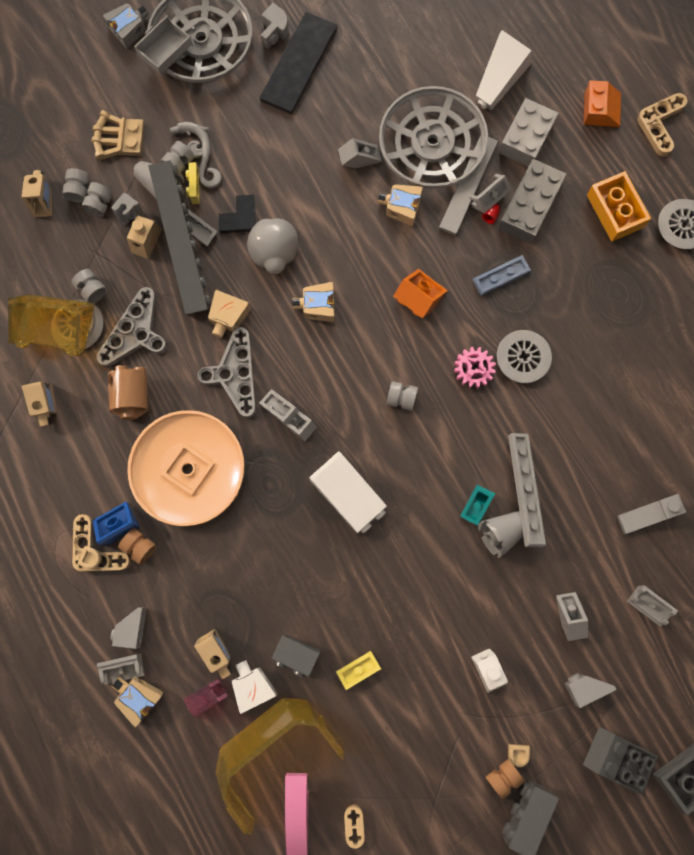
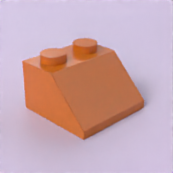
M590 80L585 91L583 125L620 127L621 92L609 82Z
M417 269L403 279L393 297L400 304L411 309L416 316L424 318L434 309L448 290L420 269Z

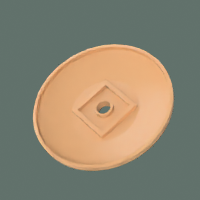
M199 411L169 413L149 424L135 441L128 461L129 485L139 505L157 520L175 526L203 524L223 513L238 495L244 478V456L236 436L222 421L214 416ZM187 464L193 466V471L190 474H184L183 468Z

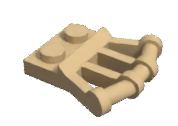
M102 110L99 114L98 122L93 126L94 136L91 141L96 151V159L104 160L116 155L141 156L144 120L125 119V117L120 119ZM106 121L119 125V127L103 126L105 125ZM101 135H118V139L101 138ZM102 146H117L106 151L102 149Z

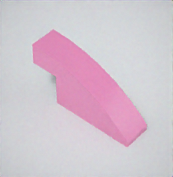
M287 773L285 776L287 855H308V773Z

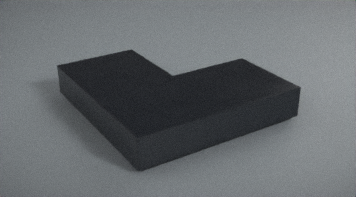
M254 194L237 195V212L219 214L220 233L251 231L256 224Z

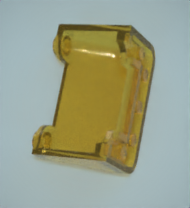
M20 295L8 298V343L16 344L17 348H27L30 344L64 348V351L68 352L70 356H80V353H83L85 350L94 313V304L40 295Z

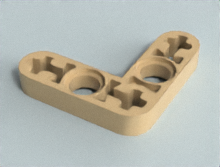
M682 93L674 94L644 108L637 117L638 124L659 156H668L674 148L673 140L661 121L684 109L687 104V97ZM658 107H664L667 113H660ZM651 129L659 130L660 135H653Z
M81 514L74 519L72 563L77 571H115L129 568L131 557L123 552L100 553L101 556L107 559V564L104 567L98 566L94 569H88L77 565L84 549L79 547L78 542L81 538L85 537L88 540L87 546L93 548L94 526L93 519L88 515ZM83 518L85 521H88V525H84V531L88 532V535L79 534V531L83 532V526L79 525L80 522H83ZM121 556L123 559H126V563H122V567L119 563H112V559L119 560Z

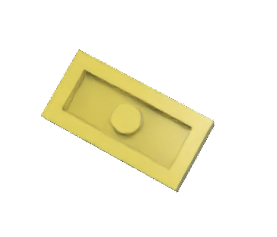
M196 162L189 163V170H186V179L189 181V187H186L187 198H190L192 205L200 204L199 169Z
M369 651L339 669L336 673L347 690L381 668L372 652Z

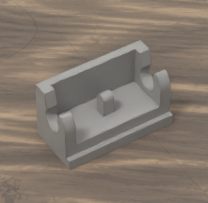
M495 174L493 178L497 180L478 196L472 194L469 199L474 201L471 203L472 208L486 213L509 193L511 188L506 176Z
M123 193L111 207L120 223L124 226L130 220H135L137 216L147 218L140 204L126 193Z
M645 585L637 586L627 600L630 605L659 627L667 625L669 617L676 615L678 612L677 609Z
M141 654L97 663L100 681L104 685L114 683L119 676L123 680L132 679L135 676H145Z

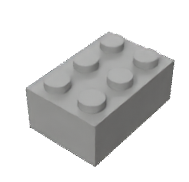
M525 98L501 144L499 154L529 167L532 159L536 160L556 121L558 112Z

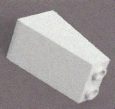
M339 451L309 477L311 483L357 534L360 532L364 534L371 528L372 525L370 523L375 518L379 520L386 514L384 511L387 508L385 503Z

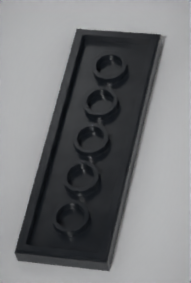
M305 12L260 96L261 102L289 114L293 113L337 30V24Z

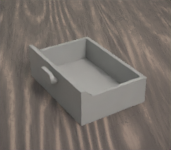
M166 15L154 28L151 26L145 32V36L134 47L137 55L161 75L193 43L191 36Z

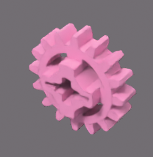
M471 347L469 352L464 349L463 355H458L457 359L459 361L454 363L457 366L454 369V373H459L456 379H463L462 385L467 382L469 383V388L474 384L478 389L480 383L486 386V380H492L493 377L491 375H494L496 370L491 368L495 367L496 363L490 362L493 356L487 357V350L482 353L481 347L477 351H474V348ZM483 362H485L487 365V371L483 365ZM462 365L466 368V374L463 372ZM475 365L478 366V368L475 370L471 369Z

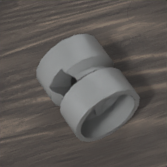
M176 141L170 148L171 153L167 152L161 159V162L171 160L173 166L177 165L178 171L182 173L185 170V165H189L195 158V155L185 144Z
M67 169L65 175L66 183L63 186L62 196L69 201L82 203L85 196H87L86 188L89 185L90 175L83 170Z
M91 182L87 190L88 196H85L81 207L92 215L103 217L107 209L106 203L110 202L113 192L100 183Z
M84 269L73 277L71 284L81 293V296L88 304H94L105 296L107 288L100 280H97L98 278L90 269Z
M392 381L386 405L393 407L401 405L402 409L412 411L418 387L412 385L403 387L402 383Z

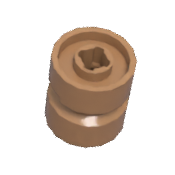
M133 528L123 537L118 548L126 555L131 554V559L141 565L152 555L156 549V544L148 538L143 539L144 535L136 528Z
M509 759L499 765V771L493 770L485 776L502 800L511 794L512 788L517 789L525 783Z

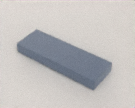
M523 255L473 278V283L479 294L483 296L529 274L531 269Z

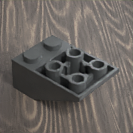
M599 727L583 766L643 795L658 756Z

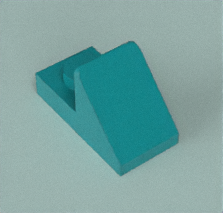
M477 484L460 517L478 526L495 493Z

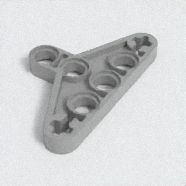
M144 287L138 291L97 353V361L102 366L110 367L142 347L155 354H162L166 351L167 344L165 340L152 332L156 295L151 288ZM144 294H145V295H148V294H149L151 297H150V299H148V298L145 299V298L143 297V295H144ZM140 301L141 303H144V305L147 307L144 308L143 305H141L138 302ZM139 307L142 309L140 315H132L134 308ZM131 323V329L123 331V324ZM140 332L147 333L145 340L140 341L137 339ZM115 338L121 339V344L118 347L112 346V341ZM155 341H162L160 349H153ZM108 347L115 351L116 354H114L112 351H109ZM105 355L109 356L110 359L104 361L102 357Z
M239 327L233 331L219 366L201 368L198 372V379L203 385L207 386L222 384L238 412L244 418L254 416L256 413L250 335L245 328ZM240 333L246 336L243 337L244 345H240V340L237 338ZM246 350L248 352L245 359L238 358L239 351ZM242 368H247L249 374L246 377H241L239 371ZM223 370L230 371L231 374L228 379L220 377ZM204 372L212 374L209 381L202 380ZM244 386L251 388V392L246 396L240 393L241 388ZM244 400H248V405L252 408L247 414L242 410L245 408Z

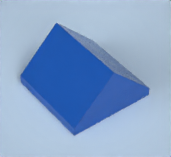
M127 501L92 520L98 545L106 547L123 538L133 528H141Z

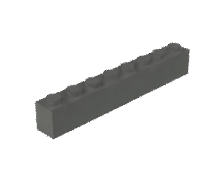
M171 160L148 165L185 314L192 315L209 311L211 300L209 294H205L204 288L207 287L205 277H201L199 269H202L200 258H196L195 251L198 248L195 239L192 240L190 233L193 232L191 221H187L186 218L188 208L186 202H182L181 196L184 195L182 185L177 182L176 177H179L177 165L173 166Z

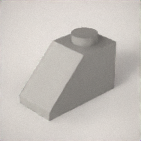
M352 138L338 149L343 166L355 169L382 161L378 145Z
M576 592L556 595L561 624L567 640L588 638V619Z
M138 607L115 625V629L112 630L110 637L111 641H113L112 646L133 649L141 648L147 608Z
M579 673L568 677L569 681L564 683L575 706L579 708L616 690L613 685L585 675H579Z

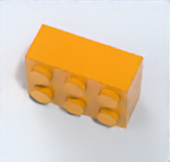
M626 171L592 185L587 194L611 242L645 228L651 220Z

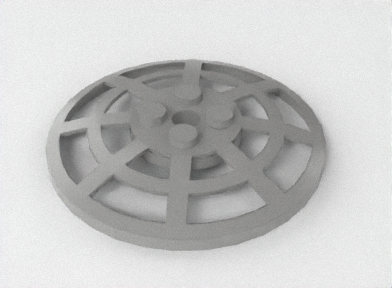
M163 0L153 11L147 30L151 26L154 28L162 14L170 7L176 15L172 21L175 24L181 21L184 25L182 30L191 36L193 44L174 63L184 69L193 71L192 77L183 76L167 68L165 72L174 78L193 83L215 81L230 74L241 65L251 48L253 39L252 23L246 7L240 0H226L234 5L228 14L219 8L209 6V0H202V5L192 6L183 11L176 5V2L179 0ZM240 11L246 22L248 35L238 37L237 28L232 19ZM201 12V18L189 21L186 17L189 14ZM208 13L217 14L223 19L216 23L208 19ZM229 24L233 37L223 38L221 29ZM200 36L206 37L203 41L197 40ZM247 43L240 58L233 65L229 63L228 60L233 55L237 44ZM222 45H231L225 57L218 53ZM189 55L196 59L195 66L188 65L182 62L181 59ZM213 57L217 61L215 64L202 67L203 59ZM221 65L226 69L215 75L200 77L201 72L216 69Z
M421 87L403 94L387 109L380 125V150L388 167L402 180L423 188H445L465 180L482 162L488 145L487 124L479 108L462 93L445 87ZM436 95L444 96L446 100L443 107L426 106L421 108L417 98ZM453 100L464 105L475 118L465 123L459 115L450 110ZM411 101L414 111L409 113L401 121L400 125L390 120L399 107ZM424 113H440L438 120H426ZM447 116L455 120L460 127L452 130L445 123ZM417 117L419 125L416 126L414 131L405 128L409 121ZM477 125L480 127L482 137L480 152L469 150L471 143L469 130ZM386 127L396 131V152H386L384 142ZM460 134H464V148L454 146L455 137ZM401 135L411 138V147L402 150ZM430 138H435L438 142L436 144H430L428 140ZM451 153L461 155L457 162L449 167L445 159ZM415 154L421 159L419 166L416 167L410 163L406 156ZM466 157L477 159L468 172L459 178L455 177L452 171L458 168ZM400 158L408 168L416 172L413 179L398 171L390 160ZM428 162H438L442 170L427 171L425 169ZM445 174L449 182L436 184L420 182L422 175L440 176Z

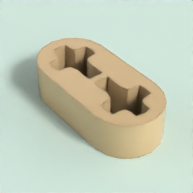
M353 804L346 808L344 820L346 842L351 848L356 849L363 845L365 835L362 809L358 805ZM351 810H355L356 814L360 815L356 817V824H352V817H348L351 814ZM357 828V836H361V838H358V842L355 843L349 837L353 835V829Z

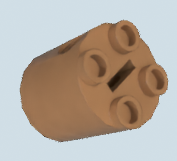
M121 365L116 366L114 371H109L108 396L110 413L116 414L122 420H134L148 411L146 368L135 367L134 369H127V366Z

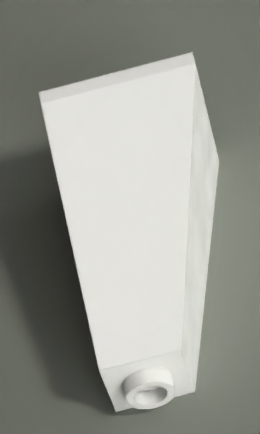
M503 30L499 34L476 94L477 104L483 109L488 108L490 111L531 65V50Z

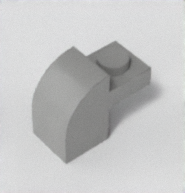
M272 3L262 14L263 26L267 29L261 34L262 45L267 49L274 45L278 38L285 41L288 36L287 16L280 7Z

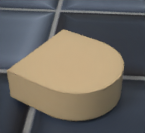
M85 546L77 565L88 569L98 567L102 560L100 552Z
M508 744V759L516 767L525 766L529 762L530 746Z

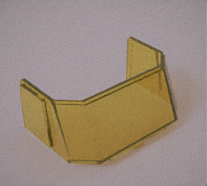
M282 698L219 750L216 776L221 796L226 804L227 812L244 834L247 833L249 836L252 834L255 819L229 785V779L295 725L317 726L341 760L345 759L344 744L322 715L319 716L307 700Z

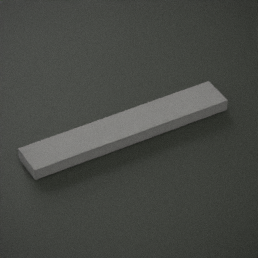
M481 136L477 142L474 151L480 152L481 150ZM488 137V145L482 162L469 177L459 182L439 226V230L456 236L472 201L469 197L475 194L498 140ZM470 158L463 175L475 164L476 158Z
M511 433L508 435L524 544L525 547L543 548L546 546L529 435Z

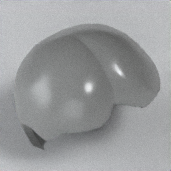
M280 218L262 219L257 222L251 229L247 239V248L252 261L257 266L265 268L271 274L281 273L285 266L293 261L298 251V235L293 225Z

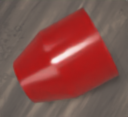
M497 204L492 206L486 213L482 214V219L489 224H493L499 216L500 206Z

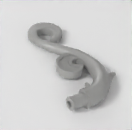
M193 122L177 123V126L170 128L172 135L180 132L181 134L187 133L188 135L194 133L201 139L202 148L198 149L200 142L195 140L189 142L187 147L193 152L195 158L202 157L199 169V180L202 186L208 189L218 187L221 184L222 175L217 169L208 168L207 172L214 175L211 181H207L204 178L211 150L210 139L205 132L209 128Z

